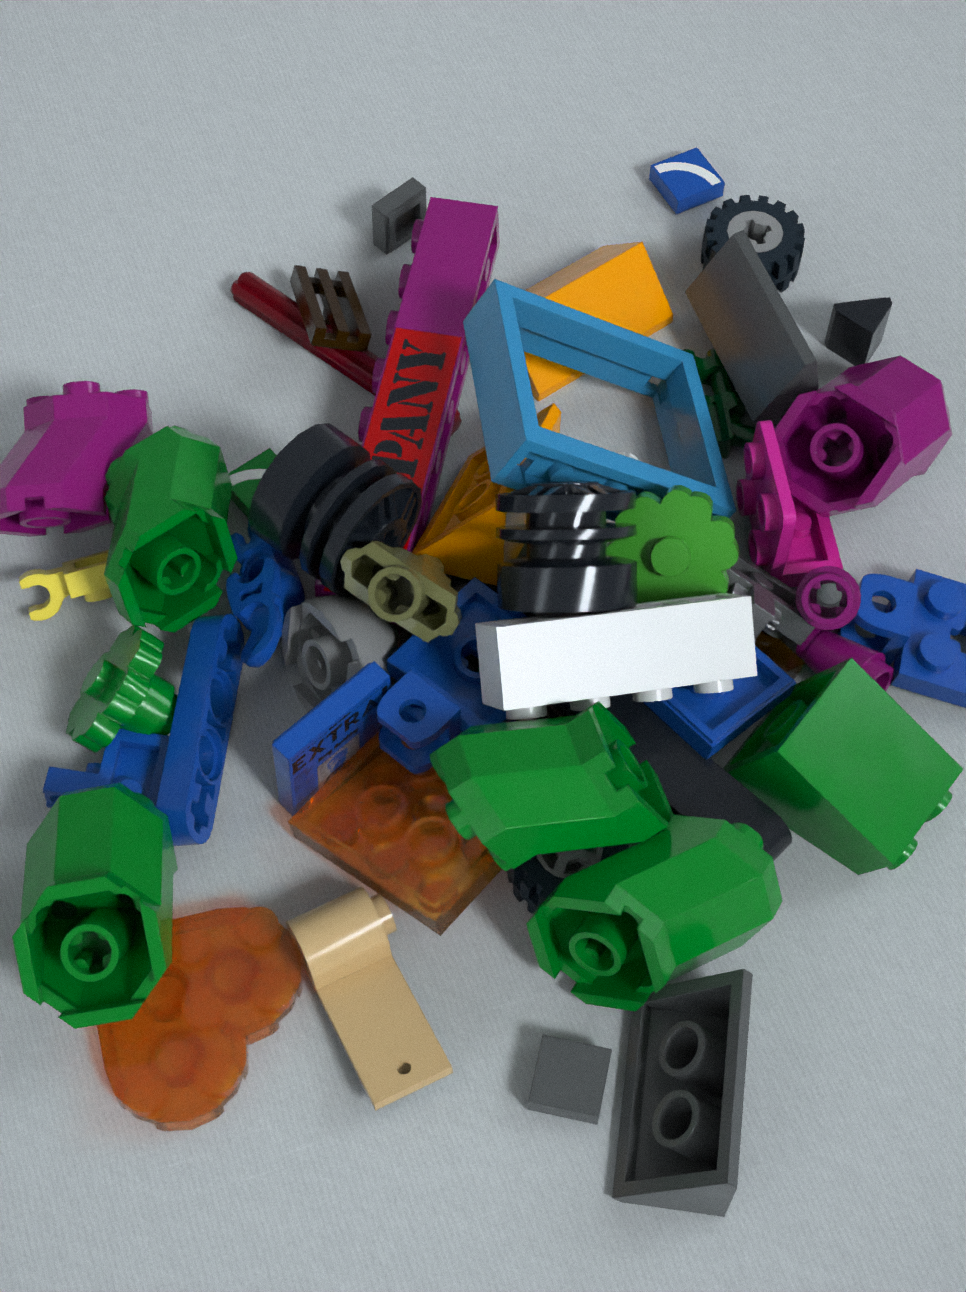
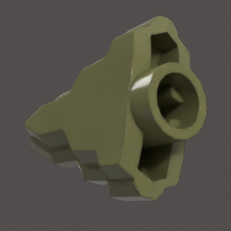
M372 541L363 548L347 550L340 560L342 571L345 572L344 588L368 604L372 611L381 619L397 623L427 643L439 635H452L459 625L462 614L457 607L458 592L451 587V580L444 574V565L439 558L427 554L417 556L401 547H389L380 541Z

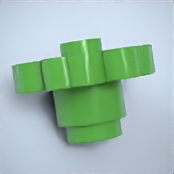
M674 485L665 493L663 499L652 492L644 491L636 496V508L619 511L615 523L636 524L637 534L624 540L609 542L607 545V555L620 556L637 561L638 603L727 592L729 577L726 570L734 566L738 561L739 546L734 538L735 527L733 521L726 516H712L713 501L708 494L699 491L692 492V490L685 486Z

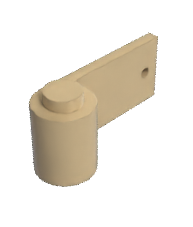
M359 887L285 921L298 958L375 1111L453 1073L452 1065L392 956L387 935L397 931L391 911L380 893L369 897L363 887Z

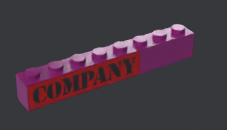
M430 197L424 220H415L411 238V251L414 253L412 265L404 264L402 266L399 278L398 294L399 298L402 299L399 311L391 310L387 319L385 341L386 345H389L386 359L377 358L373 370L372 391L376 393L372 407L364 406L359 420L358 439L359 442H362V447L370 452V460L381 459L391 466L397 474L401 473L421 489L422 505L417 523L403 549L411 553L429 524L454 425L455 413L458 409L470 362L463 320L489 287L500 244L498 206ZM315 579L316 597L335 595V593L321 584V580ZM389 622L397 629L400 635L402 627L395 622Z

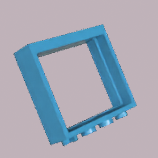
M497 279L492 281L463 320L491 482L518 490L538 482L597 481L599 484L619 490L636 491V496L644 491L652 492L661 499H663L670 487L682 485L692 490V492H703L711 497L713 501L712 516L721 515L730 518L736 512L693 354ZM524 351L653 398L671 472L540 427ZM652 376L661 379L658 385L648 381ZM620 510L606 511V519L615 522Z

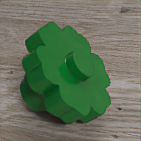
M136 625L130 626L118 635L109 652H105L88 672L80 691L81 697L69 714L66 734L71 736L74 742L97 753L102 747H107L113 741L119 729L147 735L153 733L168 736L171 732L178 695L174 693L175 688L173 684L155 674L162 661L164 642Z

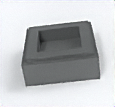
M414 177L371 205L373 244L386 255L411 239L415 220H424L427 211L426 187Z
M542 1034L527 1110L598 1125L612 1049Z

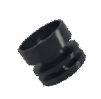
M315 424L290 441L267 468L252 497L248 519L251 532L290 560L300 559L302 570L317 580H321V584L342 597L347 594L353 595L344 588L345 572L342 571L340 560L345 552L349 549L363 548L372 541H380L389 547L403 548L417 523L422 505L421 489L401 473L397 474L391 466L381 459L371 461L370 452L332 424Z
M597 481L532 483L530 486L512 492L495 494L496 511L526 513V524L497 527L496 538L527 544L526 557L510 559L497 564L498 608L518 612L573 613L620 610L635 607L638 604L637 561L625 557L607 555V542L624 540L637 534L636 524L606 522V511L636 508V491L619 490L599 484Z

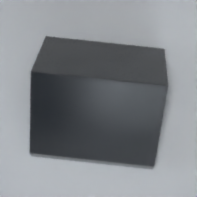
M890 297L835 303L825 337L826 347L854 366L868 363L882 341L892 307Z

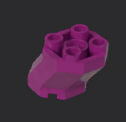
M901 355L849 367L817 391L799 394L774 429L792 497L823 518L876 507L910 478L925 474L952 436L950 414L941 380Z
M76 381L62 386L63 395L36 396L27 399L26 406L23 407L25 431L0 464V534L27 537L47 535L46 528L63 526L64 534L82 533L110 524L111 516L104 499L109 489L106 483V473L110 464L115 459L123 456L125 450L153 434L152 412L149 407L148 392L137 389L121 390L115 393L101 392L100 384L97 382Z

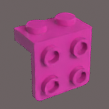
M771 420L758 421L753 442L745 443L744 446L746 475L745 479H739L736 483L737 507L741 516L749 515L752 530L749 531L748 535L750 560L787 586L798 587L803 577L813 569L823 566H834L843 569L830 517L823 518L792 497L773 423Z

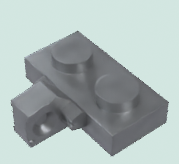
M739 553L738 561L735 565L726 570L729 577L726 593L751 596L755 643L756 638L763 630L775 638H781L785 635L801 646L815 627L808 624L800 615L796 605V591Z

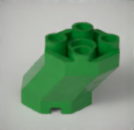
M166 426L125 450L123 456L115 459L110 464L106 473V483L109 489L104 499L114 528L104 576L118 613L129 623L141 627H146L145 623L154 624L162 631L175 633L217 605L223 592L216 585L223 569L231 574L238 558L227 526L232 483L221 447L207 437L193 434L185 428Z
M599 701L575 716L471 726L429 754L436 773L446 784L448 793L452 797V800L445 805L451 823L466 840L477 836L481 843L487 847L494 861L504 871H508L511 868L515 869L538 854L644 842L665 829L669 824L668 821L674 815L659 778L649 762L645 760L639 764L629 748L636 744L626 727Z
M120 782L65 792L59 796L26 846L20 926L12 936L23 994L39 1005L45 1002L61 1013L58 1018L74 1029L133 1019L172 963L173 876L178 870L168 815L157 809L154 803L143 794L131 791Z
M673 815L665 829L646 841L640 842L566 877L537 907L526 923L539 967L554 979L560 971L573 979L576 983L570 992L585 1004L636 1012L646 1003L653 991L656 994L666 983L743 946L774 918L783 900L773 857L763 850L761 835L744 823L730 824L725 819Z

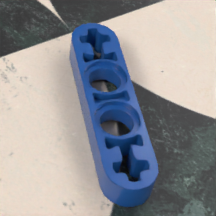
M233 614L198 617L193 622L156 802V808L168 815L173 846L204 844L210 838L213 829L243 665L240 656L245 646L242 627Z

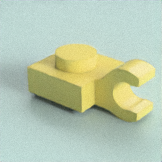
M109 550L63 562L62 567L50 570L32 569L23 573L19 577L21 589L40 585L45 587L50 593L49 598L44 603L28 607L30 619L42 621L51 618L59 611L64 598L69 595L71 599L84 595L86 602H96L111 598L112 595L104 576Z

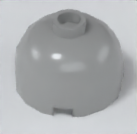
M337 594L318 596L307 599L301 605L291 607L286 612L282 628V650L285 665L297 663L303 683L294 685L293 688L298 699L308 712L369 662L375 661L389 674L387 659L402 646L397 629L389 621L378 617L368 604L349 594L342 597ZM390 676L391 688L397 682V680Z

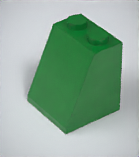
M852 658L797 683L791 695L764 716L723 768L774 810L791 831L857 875L885 867L888 870H893L903 864L913 854L918 845L914 836L922 825L938 816L950 803L952 793L949 791V788L963 771V768Z

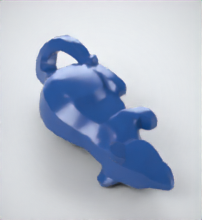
M248 521L249 543H246L244 537L237 532L231 535L238 558L237 561L241 564L239 575L234 572L227 578L226 591L233 615L241 620L247 630L251 631L240 658L247 666L259 668L271 658L276 650L279 639L282 638V628L286 612L291 607L301 605L306 599L294 560L285 557L251 532Z

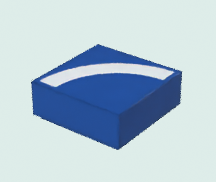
M697 147L650 165L649 180L676 214L723 196L725 182Z

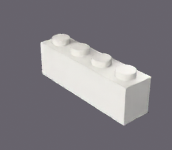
M717 593L638 603L635 607L620 610L555 613L475 623L482 703L506 711V718L511 720L533 719L546 716V705L570 702V710L583 711L597 701L605 708L611 706L610 696L632 693V699L635 702L668 700L673 698L672 688L693 685L695 693L726 692L734 689L733 679L757 676L751 596Z

